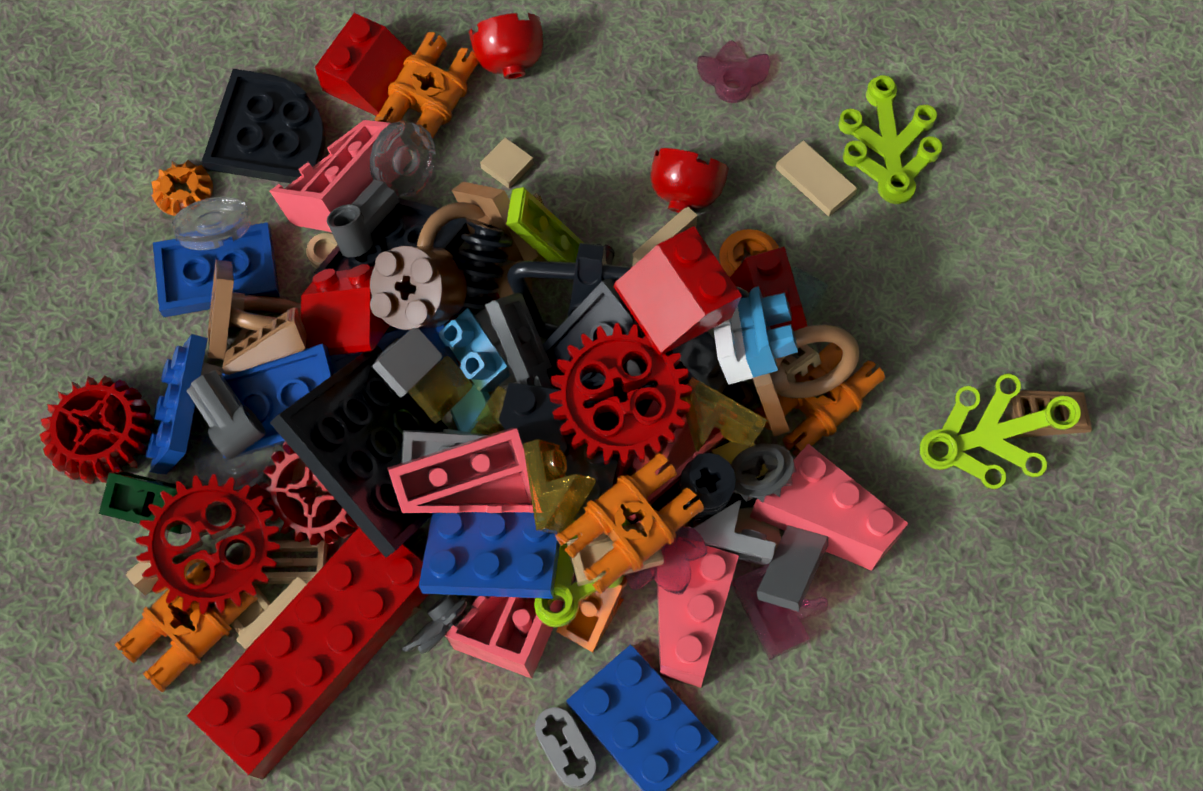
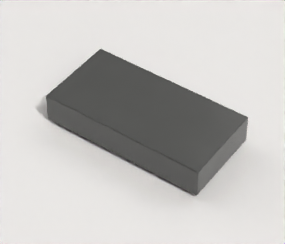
M787 526L757 590L758 600L799 612L828 547V536Z

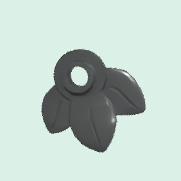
M444 595L427 611L432 620L401 648L403 652H409L416 646H418L417 649L421 654L430 651L440 642L446 631L466 615L467 599L464 596L458 597V595Z

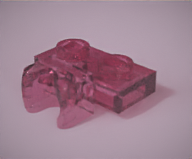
M769 564L733 579L732 586L769 660L809 642L810 638L802 623L823 614L828 609V600L825 597H818L813 600L805 598L799 612L758 600L757 590L768 569Z

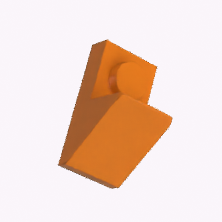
M624 577L622 583L617 587L607 588L602 594L596 591L581 600L576 617L569 624L558 627L556 632L593 653L624 601L621 598V594L628 578Z

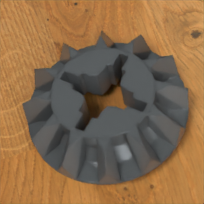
M772 443L751 446L739 453L730 464L734 469L736 477L734 494H740L746 502L753 497L764 502L766 496L770 494L780 497L781 488L792 485V474L796 472L794 460L790 452L784 447ZM765 464L768 472L765 474V478L759 481L757 476L760 475L762 465Z

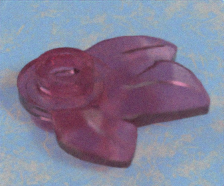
M732 40L728 41L720 49L716 58L699 56L697 61V71L701 79L714 86L717 96L728 103H738L745 100L750 94L751 87L765 81L770 69L768 54H759L747 59L740 47ZM729 84H735L739 88H729L727 86Z
M682 526L675 532L676 538L671 545L666 544L661 548L664 558L662 565L625 574L631 589L634 591L638 590L654 579L667 592L678 595L683 594L691 580L689 561L702 558L708 553L702 536L695 529Z

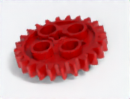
M615 323L613 335L609 336L599 326L597 327V340L592 341L583 333L581 335L583 345L581 350L572 345L567 347L568 353L572 358L571 362L558 359L557 366L565 374L551 376V382L554 386L560 388L561 391H556L549 395L551 402L563 404V406L552 412L554 420L567 419L561 426L560 432L562 435L576 433L571 443L574 449L584 443L588 444L587 458L591 459L600 450L603 451L604 464H609L613 454H619L622 465L626 466L629 454L635 453L638 460L643 463L645 462L644 449L649 447L655 454L661 453L659 443L661 438L671 444L675 442V436L670 427L684 429L685 421L677 413L690 412L691 404L680 398L691 395L692 386L679 384V382L688 377L689 371L688 369L674 368L681 361L680 353L667 356L665 353L659 356L646 335L644 338L638 337L637 325L633 324L628 335H622L619 323ZM631 359H638L645 363L647 369L639 376H631L623 370V365ZM590 372H597L603 375L606 380L600 388L591 390L582 385V378ZM652 380L658 382V385L653 388L646 387L636 389L642 387L643 385L647 384V382ZM621 386L624 392H628V400L620 403L619 398L614 396V388ZM604 399V401L595 404L591 408H585L583 406L584 403L587 401H599ZM644 399H652L660 405L661 410L653 417H645L638 413L636 406ZM603 412H610L618 417L619 423L614 429L604 431L596 427L595 419Z
M212 474L209 484L202 486L199 477L195 475L192 481L193 488L187 490L180 481H177L176 489L178 494L174 497L165 491L160 492L165 502L162 508L149 504L148 508L155 516L154 520H140L139 523L144 529L149 531V536L136 538V543L148 547V551L141 553L136 558L138 562L151 564V567L142 573L144 579L158 577L159 580L152 588L155 594L167 588L170 590L166 598L167 604L171 605L181 597L183 598L182 610L184 612H188L194 602L199 603L200 613L206 615L210 603H215L219 612L223 614L226 608L225 601L231 599L240 608L242 607L241 593L245 591L255 598L257 593L252 584L255 581L268 584L269 579L262 570L263 568H276L277 566L273 559L267 557L268 553L280 551V545L270 542L268 538L278 534L279 527L265 525L274 516L272 510L259 512L258 509L262 506L264 498L261 495L250 501L248 497L251 487L248 484L237 492L234 491L235 480L233 477H230L224 487L219 486L216 474ZM218 505L226 506L232 511L229 522L222 526H214L207 520L209 511ZM180 524L190 527L191 538L186 544L181 546L169 544L167 537L171 528ZM239 525L245 527L242 533L217 542L215 544L217 551L214 554L209 555L206 550H200L179 564L173 563L174 557L201 547L203 545L201 538L204 535L209 534L212 539H217ZM235 543H244L251 549L249 559L240 565L232 564L226 558L227 550ZM198 562L209 565L211 573L205 583L193 585L187 581V570L191 565Z

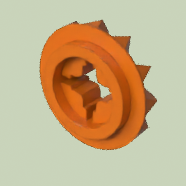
M189 160L184 164H177L172 161L171 167L165 171L159 169V177L151 182L153 188L151 196L160 210L172 216H187L196 213L208 203L213 192V183L210 175L202 165H194ZM172 182L187 183L191 193L181 189L176 191Z
M753 229L740 230L725 239L720 248L719 260L723 269L731 277L740 266L741 260H743L744 247L753 256L777 249L779 246L772 237L762 231Z

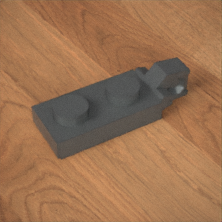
M518 292L486 304L485 307L490 316L492 327L498 335L506 354L508 365L512 369L518 384L553 389L548 375V369L552 368V365L543 348V343L522 293Z

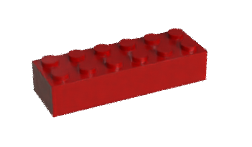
M359 527L189 712L187 717L249 776L263 780L413 613L411 611L418 607L429 595L422 594L419 587L423 561L403 544L385 558Z

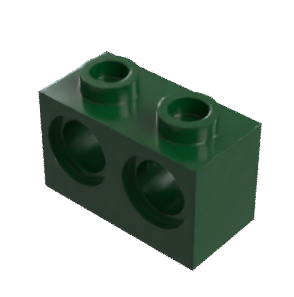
M109 472L98 514L137 524L140 523V520L153 521L155 516L149 510V504L162 508L165 502L160 492L165 491L174 497L178 494L176 484L129 472ZM180 524L171 528L169 532L184 534L190 533L191 529L186 525Z

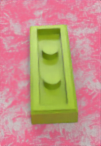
M526 188L512 189L506 225L548 262L576 263L579 245L584 242Z

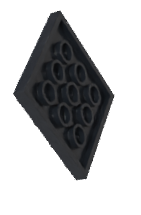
M376 345L373 351L363 352L276 416L270 424L386 558L396 551L432 516V513H402L388 467L401 464L403 431L444 432V429L448 428L414 387L400 398L378 374L372 365L383 351Z

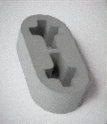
M556 707L544 710L539 714L535 723V732L539 743L564 785L575 789L586 787L593 781L596 774V762L590 748L567 711ZM550 718H554L557 723L562 721L567 723L562 729L567 743L561 747L554 735L546 737L543 734L548 729L547 720ZM570 749L578 761L586 759L589 763L584 767L585 776L578 779L575 774L567 776L564 772L569 767L568 759L564 753Z

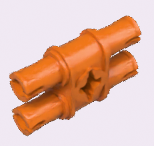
M427 32L415 55L405 59L403 63L404 68L396 81L390 83L388 87L389 97L374 119L378 122L391 123L396 131L408 108L422 113L412 131L409 132L408 138L416 146L420 139H422L420 148L423 149L429 148L440 126L450 122L453 109L459 99L467 93L466 82L474 68L479 64L473 51L466 58L468 49L460 48L448 71L434 66L443 50L447 47L446 40L438 35L435 42L432 41L435 37V32Z
M829 343L818 353L821 364L817 367H813L811 364L808 365L809 372L803 377L798 373L795 374L796 382L811 381L832 371L842 359V349L834 343ZM867 360L846 382L844 381L836 388L826 392V397L822 395L818 398L797 399L778 395L784 416L793 408L800 409L806 415V419L789 435L783 438L786 448L790 451L795 446L796 449L792 454L797 457L808 444L813 446L822 436L828 437L835 434L837 427L851 413L858 412L863 405L862 399L879 383L885 380L884 372L880 367L872 373V369L876 364ZM763 405L754 410V415L760 423L766 419L767 422L763 426L771 430Z
M661 453L656 454L651 461L632 476H620L617 479L618 483L598 499L587 502L585 513L562 532L555 535L561 546L575 535L578 536L577 540L564 549L572 558L576 557L581 550L602 533L609 536L614 548L583 571L588 581L595 579L603 571L606 572L605 575L592 584L601 594L630 569L633 571L642 569L643 563L664 545H671L674 542L677 530L698 513L704 511V506L700 499L693 502L685 510L683 509L684 505L697 496L689 488H685L682 493L660 511L654 510L650 506L647 497L677 475L672 464L658 475L655 474L657 469L669 461ZM635 514L639 519L635 524L636 530H624L622 524L626 521L624 515L629 517Z
M200 562L186 576L187 581L193 585L205 583L211 573L209 565ZM168 589L149 608L147 606L143 608L144 611L141 613L143 618L114 645L118 650H122V654L135 664L138 661L137 659L162 635L164 637L169 636L172 639L170 642L172 647L143 673L163 693L190 664L193 666L199 665L202 662L201 658L224 635L229 636L232 630L230 625L258 598H254L244 591L240 594L242 607L238 608L229 599L225 601V613L221 614L215 604L212 608L209 606L206 615H202L199 603L194 602L188 612H184L182 610L183 598L181 597L173 604H167L166 598L170 591ZM179 611L184 615L190 616L193 622L192 625L195 627L194 631L183 626L180 620L181 617L178 615Z

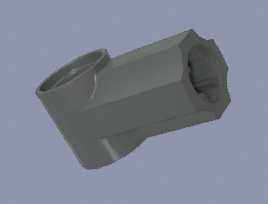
M373 180L352 204L342 205L328 215L327 224L342 255L357 257L370 250L374 243L371 233L398 204L399 199L396 192L390 189L385 182Z
M214 370L208 374L201 375L191 383L187 393L210 426L208 434L213 444L227 459L232 460L266 435L261 421L250 408L242 405L220 371Z

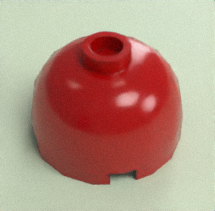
M510 13L479 22L477 24L478 32H475L472 28L469 31L477 61L484 69L494 74H503L504 79L511 80L523 77L526 74L525 70L532 67L542 55L544 42L540 17L528 13L529 20H519L517 13Z
M660 148V151H655L651 166L650 179L652 188L659 198L669 202L668 209L670 211L679 213L687 207L690 209H703L713 204L721 195L729 171L728 166L713 158H710L709 165H707L705 161L698 159L699 154L694 152Z

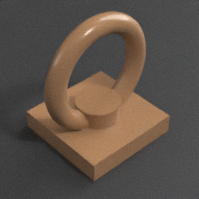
M462 182L452 189L458 202L443 206L434 212L424 224L417 242V246H433L438 232L444 225L454 219L465 218L488 223L503 229L504 233L513 239L511 247H500L509 255L508 260L514 262L519 260L533 261L538 257L536 250L506 225L510 200L505 190L468 182ZM467 224L469 233H474L475 229Z
M215 260L207 333L208 358L224 360L228 328H246L258 331L278 318L257 315L246 311L284 314L296 307L301 317V303L276 297L245 295V293L233 292L232 262Z
M813 325L794 331L797 348L815 342H830L842 349L843 355L839 364L820 378L806 382L788 381L781 362L786 356L776 359L778 371L753 378L774 437L790 431L778 395L797 399L818 396L836 388L853 373L857 366L860 352L857 341L848 331L832 325Z

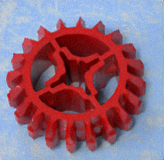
M104 375L101 381L97 383L94 378L88 376L84 387L72 382V392L68 395L58 391V397L61 400L58 405L47 404L48 411L52 416L41 419L42 426L46 431L39 434L41 441L46 445L43 448L44 454L52 460V465L59 472H65L68 478L76 481L80 477L85 483L92 484L97 476L101 482L107 483L109 472H124L122 466L126 463L130 467L137 468L138 463L133 456L136 453L146 455L147 448L141 442H148L153 434L149 428L155 425L154 419L148 414L150 406L146 400H142L140 392L136 388H130L125 381L119 379L114 383L110 377ZM122 408L125 409L126 424L123 433L116 428L120 419L118 414ZM72 426L77 429L76 437L73 440L76 444L71 451L69 447V434Z
M284 442L282 445L283 451H276L270 456L275 465L266 466L263 470L272 479L263 482L260 487L271 494V497L265 499L262 504L268 507L273 505L276 512H274V516L270 520L274 522L282 519L284 523L281 526L280 533L287 534L294 529L295 542H302L308 537L310 545L317 546L323 539L330 545L337 542L339 536L342 538L350 536L353 533L352 527L358 528L359 526L343 508L335 519L326 520V512L330 510L331 500H335L330 492L319 496L317 495L319 491L315 492L313 487L308 486L318 482L316 487L321 486L322 491H328L308 467H305L303 478L296 481L292 480L293 470L301 459L287 442ZM294 498L301 502L304 511L298 506Z

